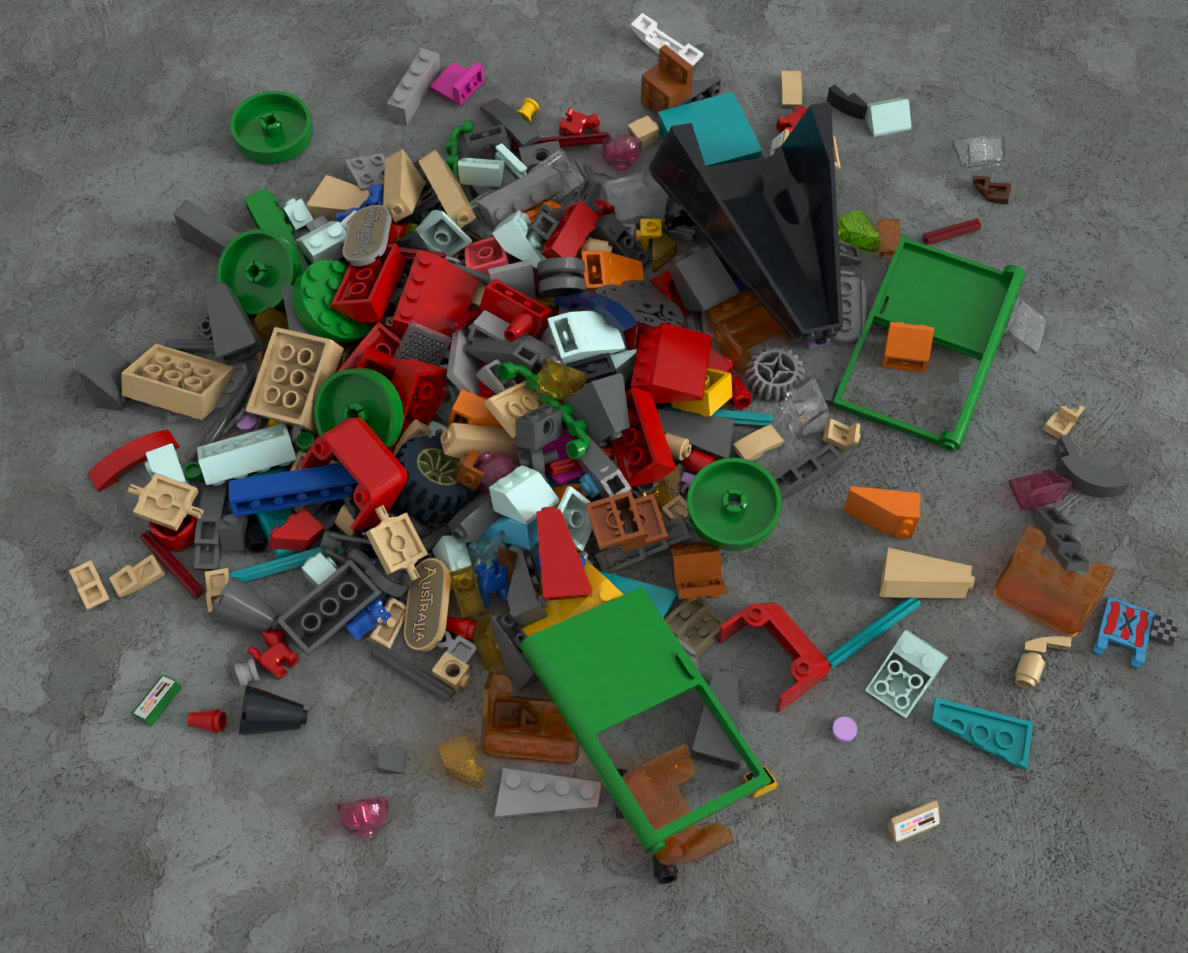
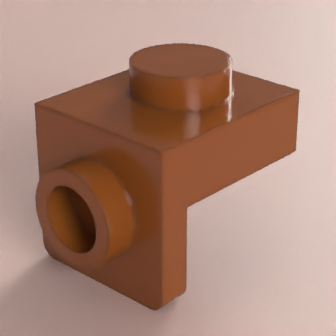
M471 449L468 457L463 454L457 465L460 471L455 479L472 490L477 489L484 476V472L473 467L480 452Z

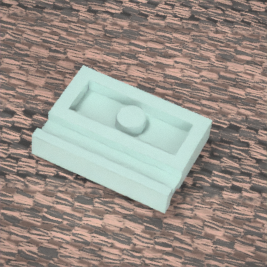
M502 143L495 147L498 151L495 153V160L505 161L506 168L517 180L527 175V167Z

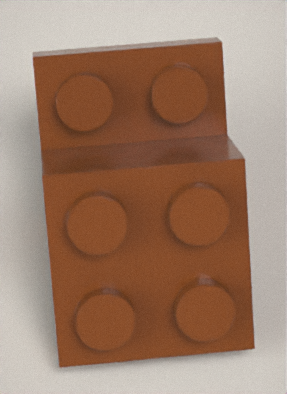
M666 44L660 48L659 63L642 74L641 103L645 108L652 111L657 118L658 111L675 107L692 93L694 67Z
M628 491L585 504L599 550L621 545L622 551L626 552L668 539L654 494L634 499L632 492Z
M705 541L678 543L669 546L668 554L671 558L673 587L679 599L694 601L697 597L703 596L715 599L719 598L722 594H727L726 584L722 579L719 548L711 546Z

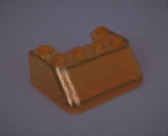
M748 288L708 309V319L719 349L724 356L734 363L733 368L738 374L747 370V363L752 362L750 360L751 354L747 349L781 333L789 342L794 343Z
M1028 525L994 586V594L1001 601L1067 636H1076L1082 631L1100 601L1115 569L1096 562L1090 565L1088 572L1084 576L1074 571H1066L1061 564L1040 554L1046 544V537L1040 530Z
M489 672L483 692L482 752L489 757L564 765L575 763L579 758L580 745L554 702L547 699L512 696V679L504 673ZM494 699L519 700L537 719L541 729H520L519 726H494L492 722Z
M686 743L624 774L622 779L654 829H660L690 813L678 789V785L689 781L695 774V766ZM720 823L710 824L700 830L695 824L665 841L666 846L655 853V856L664 866L697 861L734 843L730 829L727 830Z

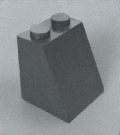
M698 244L690 248L691 252L677 254L672 257L673 261L667 263L685 311H705L740 293L712 246Z
M622 373L593 381L563 399L564 404H570L573 409L571 417L575 421L579 419L585 421L587 425L586 434L599 448L606 446L608 439L614 441L622 437V432L630 428Z

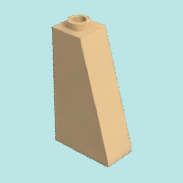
M403 149L385 159L383 206L389 210L394 222L413 213L426 183Z
M436 149L420 159L419 163L449 218L460 229L476 219L457 176Z
M326 175L306 205L313 219L324 215L327 220L337 221L336 214L338 212L346 211L350 208H359L363 201L367 200L369 193L367 189L360 190L359 186Z
M452 423L441 435L440 440L446 455L461 460L463 454L468 457L471 449L480 452L474 465L505 476L509 470H515L518 467L516 438L512 439L504 428Z
M888 548L883 563L879 596L965 598L968 589H973L975 576H971L972 566Z

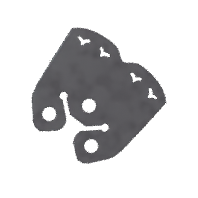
M628 280L624 281L621 286L608 284L599 287L595 291V293L609 297L619 303L636 321L650 326L659 327L660 319L654 315L637 312L636 310L655 313L660 311L661 304L664 306L662 314L666 318L683 321L684 319L682 310L648 281ZM642 303L649 304L651 308L644 307ZM668 312H674L677 316H671ZM644 317H650L653 319V322L646 321Z

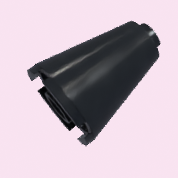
M246 686L239 735L301 729V724L306 725L308 710H303L304 704L253 686Z

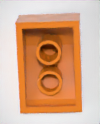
M850 486L844 504V512L887 536H893L897 539L912 538L920 519V493Z

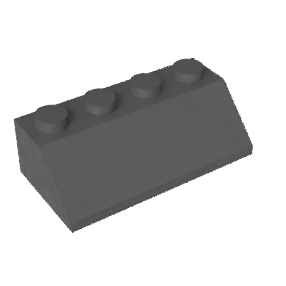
M350 559L276 621L279 629L283 631L293 645L309 656L380 596L382 592Z

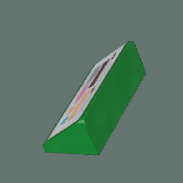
M162 675L131 714L151 727L182 687L177 681Z

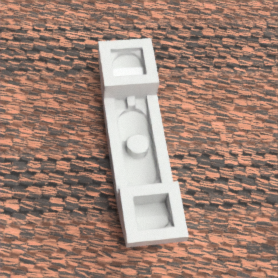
M643 13L631 23L630 27L636 35L658 54L660 48L666 44L692 66L703 57L704 53L689 43L684 47L657 29V22Z

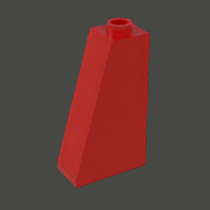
M543 507L541 511H536L544 601L592 597V587L561 510H555V507Z

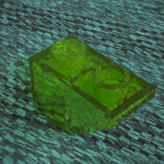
M861 208L838 217V233L844 242L856 245L859 249L872 253L878 251L881 241L880 234L873 228L869 217L863 213Z

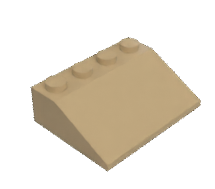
M274 327L246 411L296 428L316 432L317 427L314 418L316 396L322 384L331 375L335 374L344 348L331 339Z
M155 344L121 373L122 396L135 401L145 402L155 407L168 409L174 413H181L194 419L203 420L214 409L233 375L235 367Z

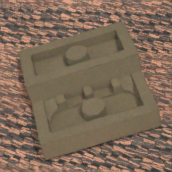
M697 597L694 601H684L664 619L674 635L694 650L697 658L718 639L720 626L726 622V620L711 610L710 604L700 597Z

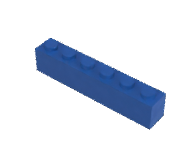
M342 463L229 481V502L234 517L344 499L354 494L358 482Z

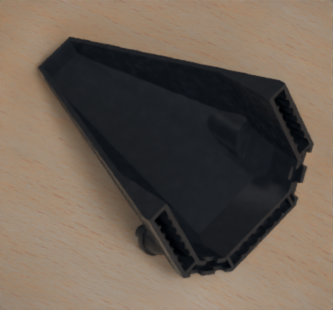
M830 102L810 105L784 143L774 149L775 154L766 159L762 155L756 159L706 167L692 123L671 126L648 167L651 176L668 195L665 204V215L663 216L667 230H673L685 224L687 227L695 225L700 234L794 343L801 341L810 343L819 337H824V339L835 337L837 332L843 327L832 108Z

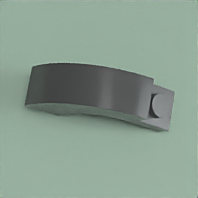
M586 176L576 198L569 205L581 200L594 213H597L600 206L594 202L600 194L602 184ZM542 203L536 218L541 211H544L560 222L569 205L563 208H553Z
M1069 434L1059 438L1055 446V454L1060 460L1055 469L1069 486L1093 497L1106 498L1124 494L1130 483L1121 464L1107 468L1093 467L1081 459Z

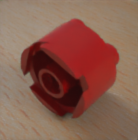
M188 514L181 522L177 531L151 521L149 523L156 539L169 550L182 552L194 544L197 517Z

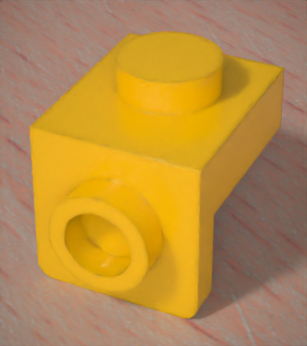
M640 219V230H636V241L640 242L641 247L645 251H649V238L662 237L661 219Z

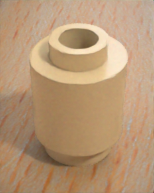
M589 238L581 250L611 253L612 246H608L609 241Z
M669 433L665 435L672 458L682 461L684 457L690 455L691 444H689L688 439Z
M1035 652L1021 655L1014 675L1016 678L1015 683L1019 687L1031 690L1034 689L1035 685H1038L1045 665L1041 655Z

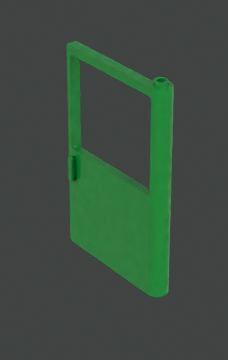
M903 233L836 393L832 407L939 445L946 451H954L961 447L1023 282L1025 271L1016 265H1007L1001 271L907 239L908 235ZM890 322H902L911 325L934 327L932 344L980 361L954 432L943 431L941 435L842 400V395L872 324L875 323L888 328Z
M643 587L534 633L520 643V649L645 852L651 851L653 854L659 852L666 846L665 841L766 787L771 782V779ZM696 687L755 778L656 830L648 821L596 735Z

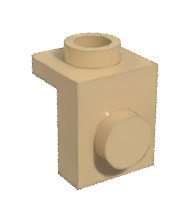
M829 419L825 424L823 441L831 443L840 449L847 450L858 443L860 439V424L854 423L849 427Z

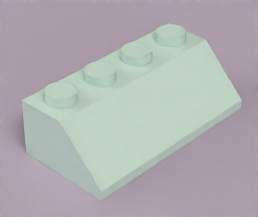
M283 423L197 447L198 461L206 485L212 484L213 486L221 485L225 480L231 478L242 479L248 476V473L255 471L257 473L266 472L270 467L276 465L287 466L293 460H296L287 426Z

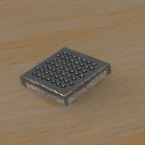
M410 321L393 357L398 360L416 359L439 366L452 339L449 336Z

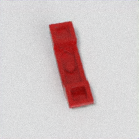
M168 429L150 433L110 453L88 472V475L98 492L118 482L117 476L148 460L146 452L171 443L176 450L179 448V445Z

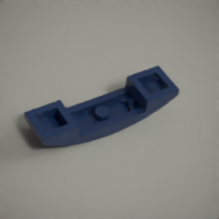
M575 291L555 298L553 301L554 304L569 310L583 306L606 315L605 324L622 331L637 325L636 319L623 306L609 297L595 292Z

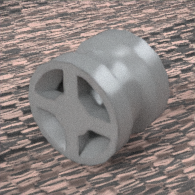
M254 658L249 659L244 664H234L241 687L246 686L250 681H261Z

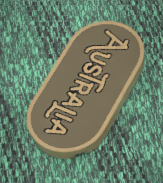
M436 558L425 559L416 566L420 577L411 581L408 591L404 638L410 648L420 652H428L435 648V644L437 641H441L446 630L451 572L443 561Z

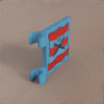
M1108 596L1093 652L1102 655L1103 651L1107 648L1108 641L1135 650L1130 665L1140 668L1146 658V648L1155 612Z

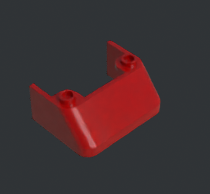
M348 418L316 438L299 466L301 469L329 465L334 455L358 482L353 498L361 511L350 526L351 530L354 531L377 527L381 520L375 509L384 505L385 510L389 511L403 490L408 474L402 464L362 418Z
M777 603L751 604L720 626L717 640L720 644L746 625L753 628L764 626L794 660L791 664L790 673L797 683L779 696L776 706L778 713L828 675L830 664Z

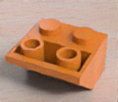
M890 322L883 344L881 367L925 373L930 357L934 327Z

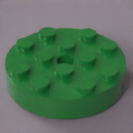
M282 91L261 92L245 99L237 106L230 121V129L237 149L245 157L261 163L276 164L297 156L308 146L313 135V124L306 104L297 96Z
M263 229L248 230L232 239L222 252L217 268V282H224L235 292L246 314L256 317L271 316L285 308L282 287L294 285L296 279L302 273L300 258L294 246L284 237Z
M320 260L311 264L298 276L294 283L292 300L295 312L301 323L312 335L331 339L340 346L353 345L366 336L373 329L376 322L360 323L332 308L331 303L349 266L340 261Z
M353 368L336 372L322 384L316 396L314 418L319 435H323L348 418L360 417L385 446L390 449L399 438L403 425V407L397 390L384 375L372 369Z
M724 458L705 466L692 480L687 497V514L692 528L706 543L722 550L743 551L764 542L776 528L781 512V493L773 476L761 465L743 458ZM735 501L739 503V505L732 506L729 505V502Z

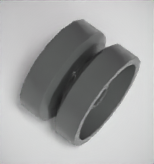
M559 257L538 262V276L543 278L538 283L540 296L558 298V296L571 292L586 291V281L581 278L585 273L584 260L572 257Z

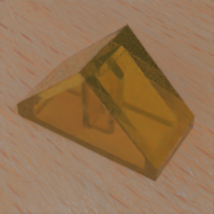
M663 231L661 238H652V273L659 271L673 259V256L677 255L678 243Z

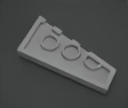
M503 768L494 817L495 819H503L509 816L524 817L530 814L542 813V815L562 811L597 810L601 782Z

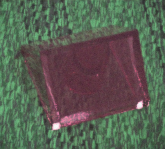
M1050 469L1008 480L1022 512L1032 509L1033 506H1045L1063 501L1072 487V481Z

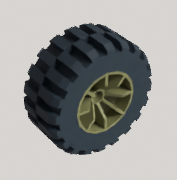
M428 435L409 439V441L401 445L395 456L408 474L405 486L395 501L398 502V506L402 510H407L410 516H417L421 521L427 522L430 520L432 523L450 522L459 510L474 497L478 490V487L476 490H472L455 480L460 471V468L457 467L460 459L444 454L441 440L438 436L429 438Z

